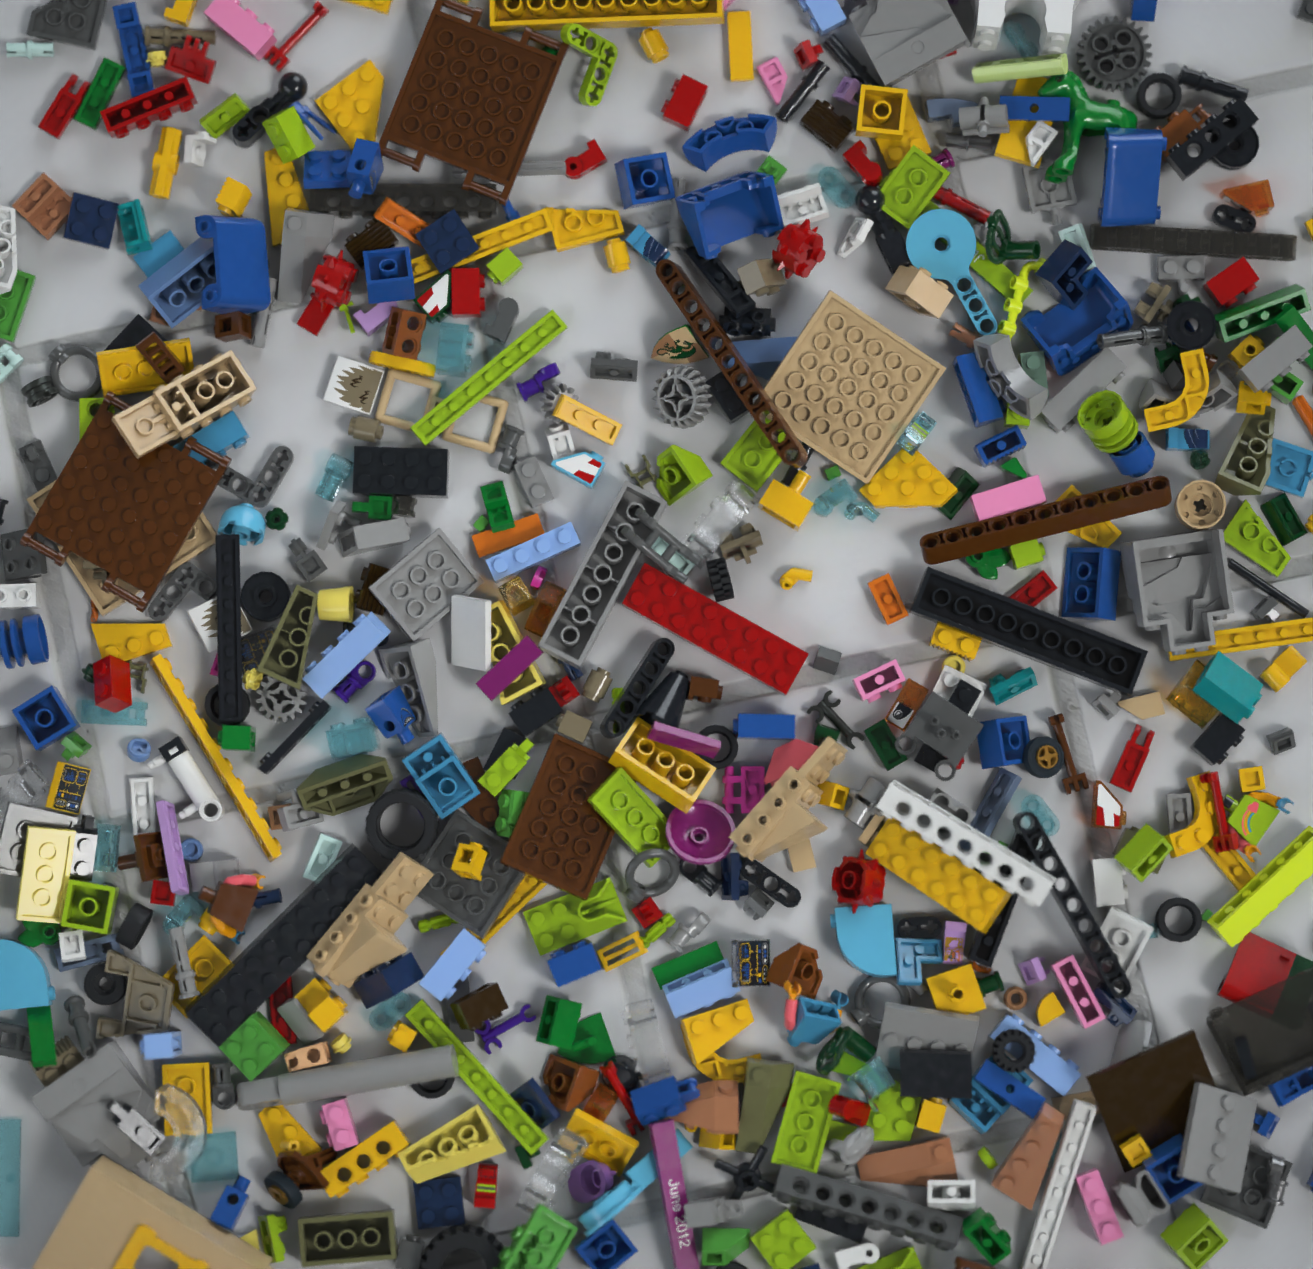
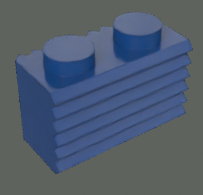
M1015 425L975 445L973 449L982 467L986 468L987 465L990 466L992 463L994 464L996 461L998 462L1000 459L1007 458L1008 455L1011 456L1012 453L1015 454L1016 451L1019 452L1021 449H1024L1027 443L1018 425Z

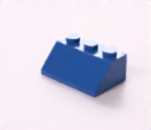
M975 352L956 356L952 364L975 429L1002 420L1004 417L1003 413L1006 412L1002 399H997L996 394L987 383L990 379L984 367L980 368Z
M1104 547L1067 548L1061 617L1116 621L1121 551Z

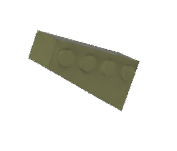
M296 585L257 669L258 672L300 690L318 599L317 593Z

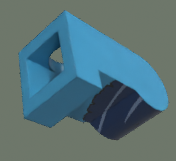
M640 224L626 239V244L655 267L659 261L668 259L671 255Z
M1178 427L1166 429L1165 451L1210 450V430L1182 429Z

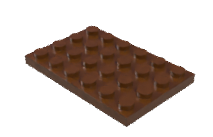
M555 733L499 863L586 901L615 834L612 827L587 801L616 770V767L608 763L610 758Z

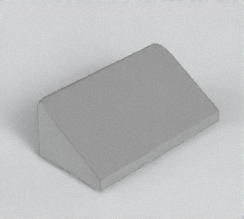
M288 998L277 1008L279 1014L302 1044H309L323 1036V1032L308 1016L309 1014L297 998Z

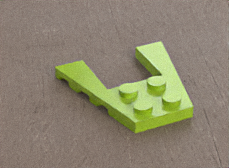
M844 1051L838 1066L834 1068L833 1072L876 1083L871 1100L874 1112L870 1111L866 1126L874 1129V1141H911L922 1097H902L900 1082ZM831 1120L826 1140L839 1139L843 1141L847 1135L853 1133L859 1127Z

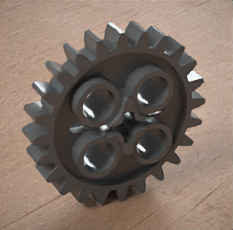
M1117 16L1114 17L1113 22H1110L1109 18L1105 17L1104 24L1096 20V28L1089 25L1087 29L1090 34L1083 32L1081 37L1085 41H1079L1078 46L1083 48L1076 52V55L1083 57L1077 61V64L1084 65L1080 72H1088L1086 81L1092 78L1095 79L1093 86L1095 87L1101 83L1103 91L1107 85L1110 86L1111 92H1114L1116 86H1119L1121 92L1124 91L1125 84L1132 88L1133 80L1139 83L1141 81L1140 75H1146L1147 71L1143 67H1150L1151 62L1146 59L1151 58L1153 53L1146 50L1150 49L1152 44L1144 43L1148 35H1140L1142 27L1137 30L1134 29L1135 21L1127 25L1126 17L1122 22H1118ZM1117 37H1127L1129 44L1121 45ZM1103 41L1106 45V49H1097L1095 47V42ZM1130 48L1134 49V52H1123ZM1112 50H1114L1115 53H1119L1117 58H1115L1114 55H1109ZM1095 56H1106L1099 60L1094 59ZM1123 59H1132L1134 66L1126 67L1123 64ZM1100 64H1109L1111 66V71L1103 72L1100 68Z

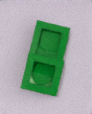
M503 481L481 486L492 532L496 533L514 528L515 523Z

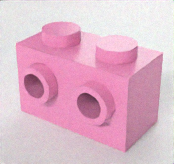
M896 659L852 680L861 701L867 700L868 703L880 699V693L886 690L892 693L902 688L901 683L906 681Z
M347 1097L322 1105L323 1110L319 1111L323 1125L327 1124L330 1132L326 1134L330 1148L334 1147L335 1151L358 1145L360 1140Z

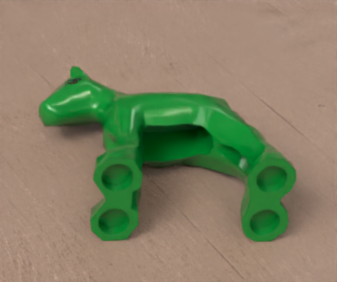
M1068 70L1067 74L1051 76L1037 92L1038 97H1070L1071 99L1069 122H1063L1064 142L1060 157L1046 170L1044 179L1048 182L1063 183L1067 181L1068 176L1073 175L1082 135L1089 137L1104 136L1105 127L1137 128L1138 119L1134 112L1121 107L1120 102L1117 100H1107L1106 103L1090 100L1081 79L1071 70Z

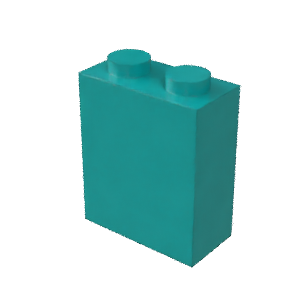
M1218 651L1205 665L1192 691L1238 724L1243 718L1248 719L1254 712L1255 707L1253 706L1260 700L1262 696L1260 691L1264 684Z

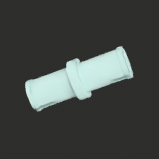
M28 40L27 43H6L7 57H28V59H33V57H54V42L33 43L32 40Z

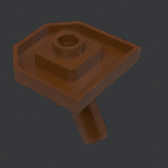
M161 831L134 835L136 851L133 854L117 858L116 865L119 870L139 868L142 882L169 878Z
M333 1147L305 1155L296 1150L281 1151L277 1156L278 1166L286 1176L295 1182L300 1191L326 1189L330 1183L320 1171L323 1169L322 1165L336 1159L337 1152L334 1151Z

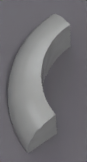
M991 334L973 340L980 368L984 367L990 379L987 383L997 397L1002 396L1010 404L1009 408L1018 415L1029 420L1037 417L1046 404L1048 388L1033 381L1022 369L1014 355L1010 335Z
M1217 368L1209 374V388L1203 405L1190 419L1200 417L1199 414L1211 410L1215 412L1227 405L1238 395L1233 383ZM1150 378L1141 392L1139 409L1144 411L1147 408L1171 403L1182 394L1184 388L1172 391L1169 385Z
M1136 1020L1131 1021L1128 1025L1123 1024L1118 1032L1110 1066L1138 1054V1052L1145 1051L1148 1048L1153 1023Z

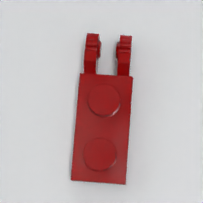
M72 74L64 88L60 89L38 125L39 129L58 140L63 135L91 83L85 81L76 95L71 93L70 91L78 81V76Z
M1136 724L1130 739L1127 740L1109 784L1130 793L1150 751L1149 746L1155 734L1154 731L1150 730L1146 734L1143 746L1136 744V739L1142 727Z

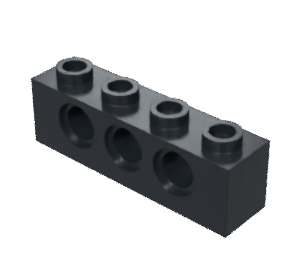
M1242 98L1236 102L1234 99L1229 101L1222 107L1224 112L1219 116L1216 114L1210 116L1204 122L1206 124L1205 127L1200 131L1195 128L1186 136L1188 140L1181 145L1178 142L1168 150L1170 154L1166 161L1182 181L1186 180L1257 123L1259 118ZM1226 118L1233 120L1234 128H1227L1223 120ZM1213 133L1216 136V142H1208L1205 134ZM1187 148H1196L1198 151V156H1189L1187 153Z

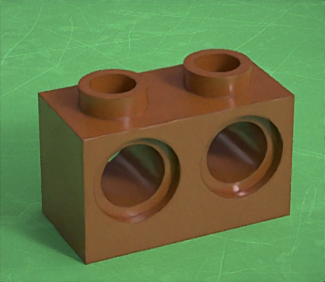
M391 307L382 352L417 360L421 350L422 334L426 328L427 314Z

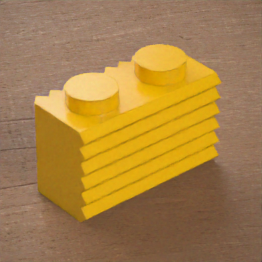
M227 177V181L224 182L222 189L219 190L220 194H217L218 198H215L218 204L217 209L221 211L220 214L223 216L241 217L252 193L246 185Z
M937 623L929 645L930 647L934 646V648L938 647L943 652H951L952 655L955 654L960 656V658L964 657L965 660L969 659L970 662L975 659L982 639Z

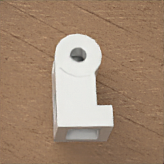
M862 1242L861 1244L833 1250L838 1269H849V1266L863 1262L872 1264L878 1260L880 1255L878 1247L872 1242Z

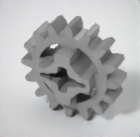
M267 676L269 682L266 684L261 681L260 684L264 688L263 690L256 691V693L261 695V698L257 699L256 703H262L263 705L259 711H267L265 716L267 719L273 715L274 722L276 723L279 721V718H282L283 722L287 723V717L289 716L295 720L296 712L303 713L300 706L307 705V702L302 700V697L307 696L306 692H301L304 684L301 683L300 690L295 689L297 697H295L289 691L290 686L282 682L275 690H269L272 685L280 681ZM282 691H284V695L292 700H283L279 704V700L272 695H281ZM266 698L272 700L274 711L269 708ZM290 704L295 705L290 711L283 713L284 708Z

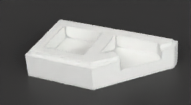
M1042 121L1036 122L1025 139L1032 167H1035L1058 134L1057 130Z

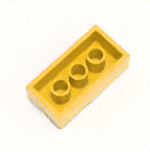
M637 717L608 763L616 768L622 767L632 779L687 814L717 768L693 752L647 739L648 731L652 725Z

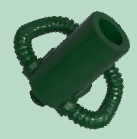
M997 209L993 216L987 218L988 230L985 250L988 259L993 264L1000 265L1006 260L1039 258L1041 248L1038 241H1011L1010 226L1000 209ZM999 221L1002 224L1005 234H1003L1002 229L1000 228V226H998ZM995 232H997V238L1001 241L1000 247L995 241ZM992 248L994 249V251H995L996 254L998 255L997 257L994 256V253H993V251H992Z
M840 1026L836 1029L832 1039L819 1052L816 1069L818 1073L828 1076L838 1066L845 1048L866 1063L873 1057L877 1048L851 1027L846 1026L842 1028ZM835 1055L831 1062L823 1065L824 1058L829 1060Z

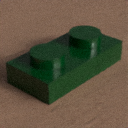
M884 719L864 730L865 735L887 771L908 760L906 755L897 751L895 747L896 738Z

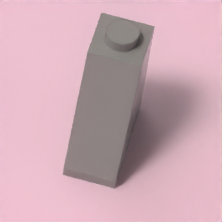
M405 517L353 526L338 535L343 558L401 545L410 540L411 530L409 524L406 523Z

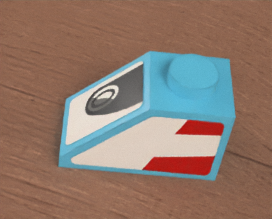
M591 451L590 454L581 452L554 460L551 463V467L593 489L606 464L602 461L604 457Z

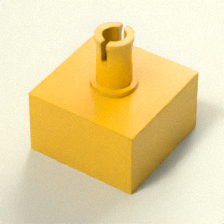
M798 470L789 487L773 479L761 498L758 508L798 532L814 504L801 495L811 476L802 470Z
M971 963L924 978L935 1010L969 1015L986 1009Z

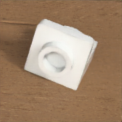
M196 131L195 135H186L183 163L194 167H204V159L206 158L205 146L206 144H217V139L210 137L208 132Z
M553 423L549 428L545 429L553 460L576 454L567 423Z
M69 928L65 929L62 933H58L62 963L86 959L82 930Z

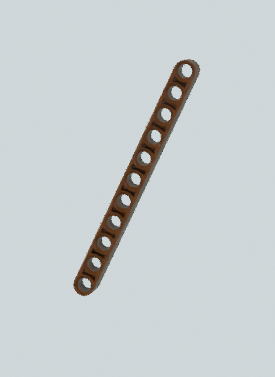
M668 259L659 261L656 265L658 278L781 460L795 468L804 466L808 460L806 450L688 276L675 262ZM672 267V273L666 276L667 269ZM685 285L684 292L679 295V287ZM697 303L696 311L691 313V306ZM709 321V328L703 331L704 323ZM721 339L722 346L716 350L715 344ZM734 358V365L728 368V361ZM747 376V383L741 387V379ZM759 395V402L753 405V398ZM772 413V421L766 424V416ZM785 432V439L779 443V434ZM797 450V452H798V457H797V459L794 460V461H791V459H790L791 453H792L793 451Z
M1155 476L929 533L920 539L923 560L927 564L935 565L1165 507L1172 501L1170 482L1165 476Z

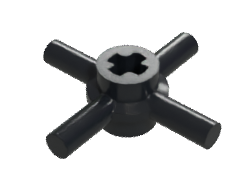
M759 1146L750 1163L744 1162L738 1167L721 1159H716L714 1167L733 1176L736 1188L730 1199H740L744 1191L751 1192L757 1187L772 1193L774 1184L762 1179L758 1168L768 1151L765 1146Z

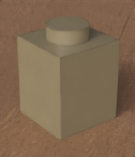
M567 710L565 714H560L555 725L559 727L557 732L583 744L593 722Z

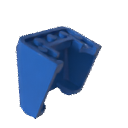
M1105 127V164L1102 198H1100L1102 207H1098L1097 217L1100 226L1117 227L1155 224L1156 220H1160L1161 206H1157L1162 151H1166L1167 137H1163L1162 130Z
M756 171L743 172L675 198L677 209L699 256L704 257V259L716 258L718 253L721 252V246L756 233L762 234L763 237H771L777 234L776 231L784 229L774 178L770 174Z
M213 215L195 217L197 234L205 239L213 238L216 283L207 285L202 291V309L219 314L237 311L249 314L265 310L270 304L271 294L264 224L254 218Z
M1097 267L1081 275L1080 282L1089 294L1075 310L1059 303L1044 315L1040 310H1031L1020 319L1026 332L1039 350H1044V357L1059 376L1068 374L1102 350L1097 345L1098 334L1129 331L1133 326V318L1128 302Z

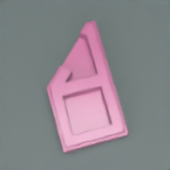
M776 56L757 66L756 69L777 106L780 104L788 76Z

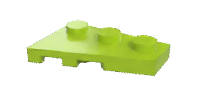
M1245 499L1223 531L1225 543L1277 578L1291 557Z

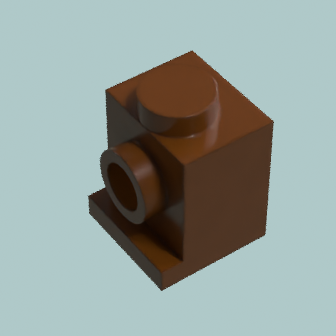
M240 311L215 315V338L223 342L252 339L251 316Z
M691 676L688 701H693V697H698L697 701L703 703H711L712 699L721 700L723 686H719V680Z

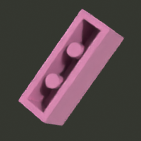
M214 0L204 11L206 17L256 60L260 61L277 42L273 35L275 31L265 22L260 24L256 20L258 18L257 15L249 8L246 10L242 9L239 6L241 4L239 0Z
M1038 475L971 495L970 497L977 521L1040 506L1047 501Z
M1072 954L1049 965L1082 1028L1086 1029L1106 1018Z
M1093 1168L1077 1174L1075 1183L1098 1242L1104 1245L1124 1237L1099 1170Z

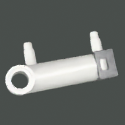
M177 736L158 748L161 754L147 764L149 769L152 770L165 762L169 763L193 801L192 804L179 812V817L184 819L199 811L200 816L208 822L219 821L225 813L224 805L218 799L193 759L183 739ZM213 803L217 806L218 812L215 816L210 817L206 813V808L209 804Z

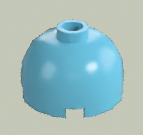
M241 503L240 505L228 508L223 513L217 532L218 534L222 532L223 535L239 534L240 545L247 546L246 541L259 545L263 542L266 524L262 514L251 504Z

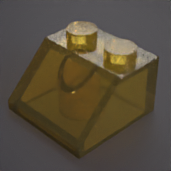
M1196 659L1171 690L1166 700L1203 729L1219 710L1192 691L1205 667L1203 663Z

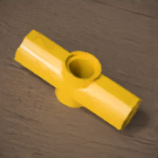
M162 127L158 151L155 152L152 163V171L154 172L149 190V195L164 200L170 199L174 175L177 174L180 156L178 154L183 136L182 130Z

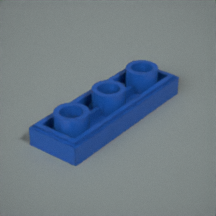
M1000 96L999 105H1007L1008 121L1069 122L1070 97ZM1034 106L1039 107L1036 113L1031 112V109Z
M988 1059L983 1062L973 1078L977 1083L1031 1119H1034L1046 1098ZM1006 1086L1011 1087V1093H1008L1006 1091Z

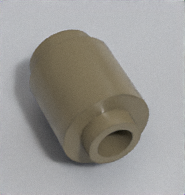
M362 416L351 418L348 435L353 436L354 439L372 443L382 439L384 426H381L380 420Z
M600 667L596 671L592 669L582 688L584 689L582 696L599 703L600 699L604 698L613 680L609 678L611 673Z

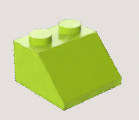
M1195 1203L1186 1208L1160 1234L1161 1238L1190 1269H1200L1229 1241Z

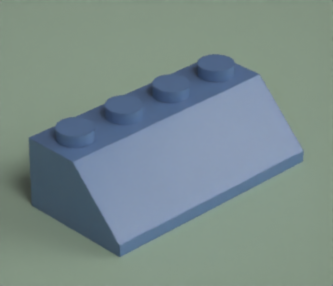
M198 238L138 285L171 328H174L201 307L203 289L207 285L216 283L213 238Z

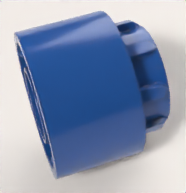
M1138 431L1135 439L1126 448L1119 452L1108 453L1119 472L1123 475H1129L1131 478L1145 475L1154 465L1155 451L1141 431Z

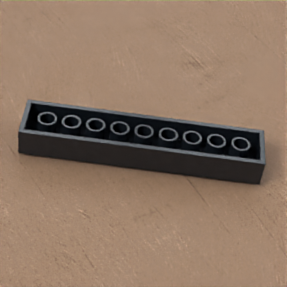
M927 567L924 571L909 611L911 614L976 636L984 642L1125 696L1132 695L1148 653L1144 649Z
M352 843L184 1009L185 1015L219 1047L308 959L307 955L364 885L367 883L372 887L383 873Z

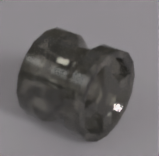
M394 496L396 506L392 510V515L415 518L414 506L417 504L418 499Z

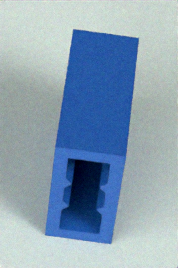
M738 714V719H733V734H737V739L794 740L795 715Z

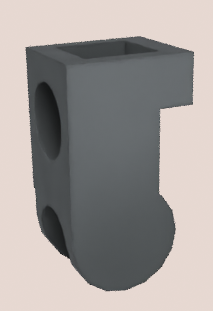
M513 298L501 300L498 306L499 313L493 326L486 324L483 330L484 335L503 344L506 343L519 314L518 303Z

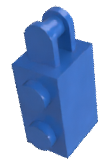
M671 1076L630 1091L635 1115L642 1126L670 1116H676L686 1111L685 1103L700 1096L699 1089H696L697 1080L695 1078H688L678 1082L675 1076Z

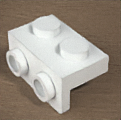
M819 183L806 185L803 188L784 192L777 196L784 228L790 223L797 225V223L802 224L806 219L813 223L830 217Z

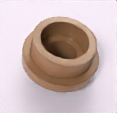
M1010 987L1004 993V1003L1009 1009L1020 1010L1027 1003V994L1020 987ZM1013 994L1019 995L1020 999L1017 1003L1011 1001Z

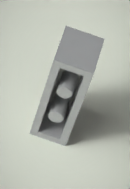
M1294 325L1237 373L1254 393H1257L1259 390L1264 393L1274 385L1272 380L1277 375L1282 378L1292 370L1290 365L1297 360L1300 364L1311 355L1308 350L1313 346L1297 326Z

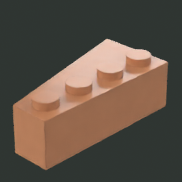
M1044 1103L996 1171L991 1185L1029 1210H1032L1065 1115Z

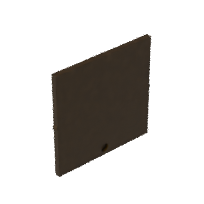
M1193 1029L1143 1052H1138V1054L1086 1077L1124 1173L1144 1164L1141 1162L1132 1168L1119 1147L1121 1144L1140 1134L1151 1151L1179 1133L1184 1138L1194 1083L1216 1087Z

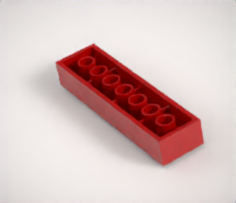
M646 563L642 566L622 602V606L784 696H786L809 653Z

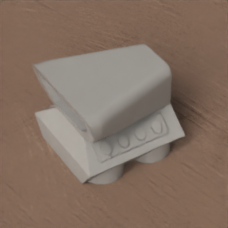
M936 788L927 799L970 825L976 815L974 811L939 788ZM919 815V821L923 825L930 824V818L927 815ZM939 828L941 836L945 838L951 836L948 828Z
M1146 1170L1137 1173L1132 1184L1116 1180V1183L1110 1186L1126 1214L1137 1228L1144 1224L1148 1225L1149 1209L1159 1214H1165L1170 1210V1205L1150 1173Z

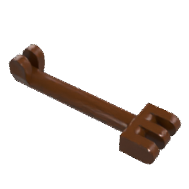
M1060 713L1048 717L1050 726H1053L1057 742L1061 745L1064 752V764L1068 778L1061 780L1066 795L1071 794L1069 784H1073L1075 792L1080 791L1079 781H1082L1084 789H1088L1089 784L1085 772L1077 774L1061 724L1065 722L1063 714Z

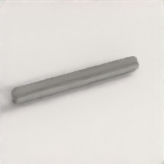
M564 161L523 162L517 176L566 174V163ZM453 166L452 173L454 178L466 177L467 171Z

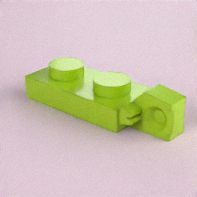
M528 738L519 747L514 743L486 771L478 782L496 797L527 764V761L530 759L527 752L534 744Z

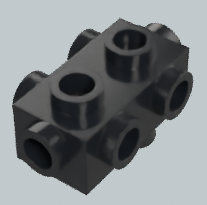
M725 306L724 315H719V324L726 334L734 337L752 335L756 338L770 336L771 332H775L776 318H772L770 308H754L736 319Z

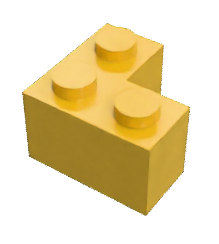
M316 977L294 998H297L309 1013L308 1016L324 1033L329 1031L349 1011L346 1009L348 1004L339 995L335 997L330 992L332 989L330 984L324 978L319 980Z

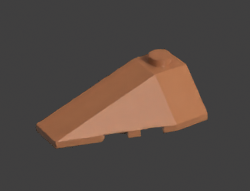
M713 1080L697 1084L696 1089H699L700 1096L685 1103L687 1110L676 1116L662 1119L671 1118L674 1122L684 1123L687 1128L694 1129L695 1126L706 1128L707 1132L712 1134H739L738 1080Z
M948 1136L866 1154L857 1162L861 1181L928 1187L927 1180H958L953 1151Z

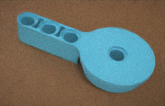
M935 209L922 214L914 221L907 234L906 250L911 263L917 269L922 267L929 271L933 279L949 281L977 331L983 336L994 334L998 326L996 319L969 272V266L976 251V236L971 224L959 213L948 209ZM938 238H944L948 241V247L944 251H938L935 248V242ZM961 279H967L971 282V287L966 292L960 291L957 287ZM973 299H978L982 302V309L978 312H973L969 309V303ZM986 319L991 320L994 324L993 330L988 333L983 332L980 328L981 322Z
M677 1128L675 1132L681 1158L693 1146ZM653 1149L622 1174L625 1180L617 1184L610 1191L605 1192L578 1218L586 1228L583 1232L586 1237L613 1218L658 1177Z

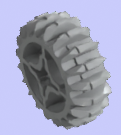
M680 365L667 369L666 372L661 374V378L656 380L659 387L652 389L657 393V396L652 399L657 401L658 405L654 408L660 409L658 417H665L664 423L671 424V427L686 429L688 427H695L697 423L704 421L703 416L709 414L706 408L712 404L708 401V398H711L713 395L708 393L707 390L711 386L705 385L706 377H700L701 371L694 370L690 366Z

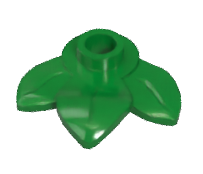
M1003 548L979 553L980 560L975 559L974 555L965 557L966 563L970 567L976 568L979 575L988 580L997 579V568L1006 565L1011 560V556Z
M22 920L26 928L18 936V940L28 947H37L41 944L54 945L59 942L58 933H62V930L58 923ZM47 930H54L53 935H45Z

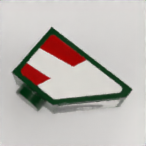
M449 270L444 272L413 300L422 313L427 314L426 317L432 324L436 321L441 323L449 315L448 311L451 308L452 294L451 272Z

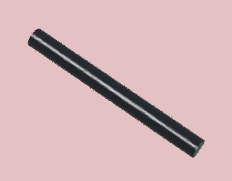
M1232 558L1228 562V568L1301 617L1305 618L1309 613L1308 609Z

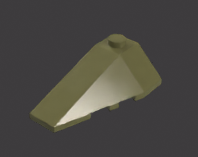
M1266 406L1264 415H1246L1218 472L1215 484L1221 490L1234 496L1261 495L1271 471L1270 464L1276 409Z
M747 1057L739 1115V1134H737L735 1151L756 1153L759 1146L764 1144L791 1088L794 1063Z

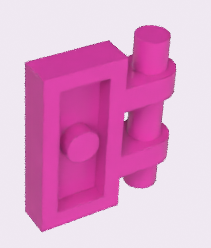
M733 766L724 768L722 783H724L725 797H722V804H725L727 813L734 814V804H741V814L750 813L765 796L764 766H741V776H734ZM734 783H741V797H734Z

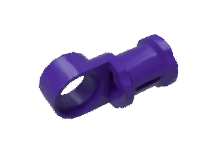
M556 363L538 370L533 375V378L523 383H516L524 402L539 392L543 394L545 389L542 383L561 373Z
M360 662L347 674V678L338 687L335 686L333 688L334 692L345 703H348L349 698L358 689H362L375 678L377 673L376 667L371 662ZM363 665H368L372 669V674L369 678L364 679L359 675V669Z

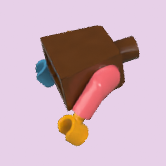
M254 873L252 875L239 874L230 876L224 881H218L215 890L206 886H202L198 899L210 903L207 912L210 914V922L220 934L228 937L236 944H240L237 941V936L239 934L245 935L243 930L257 897L258 889H263L264 887L259 885V880L266 878L264 875Z

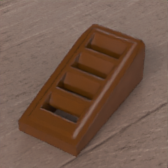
M154 331L136 344V348L166 384H169L174 378L185 371L183 363ZM154 342L157 343V345L153 347L151 350H146V348H148ZM162 349V351H163L162 353H160V354H159L158 356H156L155 358L152 357L153 355H155L158 351H160V350ZM168 357L169 360L160 366L159 363Z

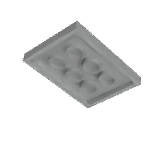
M438 528L371 584L368 589L408 638L414 642L451 611V596H468L484 581L441 528Z
M885 1002L874 1066L900 1070L901 1049L972 1051L973 1055L979 1026V1016Z
M1194 1083L1177 1176L1233 1193H1241L1258 1100L1206 1084Z

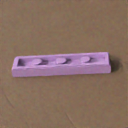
M164 800L156 802L171 893L183 896L189 894V886L175 806Z

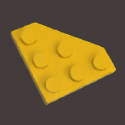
M368 60L315 100V103L352 151L357 138L376 142L385 79L371 60Z
M908 442L871 478L868 484L859 489V492L875 508H918V506L943 507L958 492V489Z

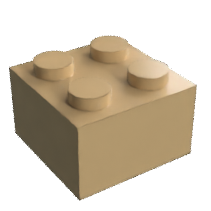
M899 265L885 287L888 292L916 313L938 319L954 296L948 291L949 287L945 283L933 280L931 278L932 274L922 267L917 269L912 265H909V267Z

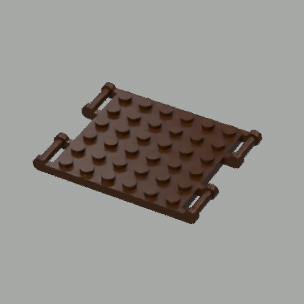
M436 0L379 141L381 157L384 156L410 166L412 170L417 172L420 171L425 156L467 171L462 185L463 190L468 192L469 190L498 200L499 204L506 206L563 60L568 52L569 45L534 32L533 28L526 26L519 42L478 26L484 9L479 7L475 9L454 0ZM444 6L472 17L471 21L468 22L442 12L441 9ZM529 40L558 50V54L556 56L527 44ZM388 141L418 152L416 158L387 148ZM477 175L503 185L504 189L500 192L474 182L473 179Z
M108 391L97 413L28 530L22 536L19 544L24 547L29 546L54 560V564L60 567L64 564L70 552L110 573L101 590L106 593L111 592L136 606V610L143 613L228 469L232 459L226 455L223 457L203 446L192 436L188 438L182 452L165 443L137 459L112 422L115 414L108 411L111 405L121 411H125L132 407V405L117 398L115 393ZM193 450L219 465L218 469L215 471L189 456ZM35 533H38L60 545L63 549L59 553L35 540L33 537ZM119 578L145 594L142 598H139L114 583Z

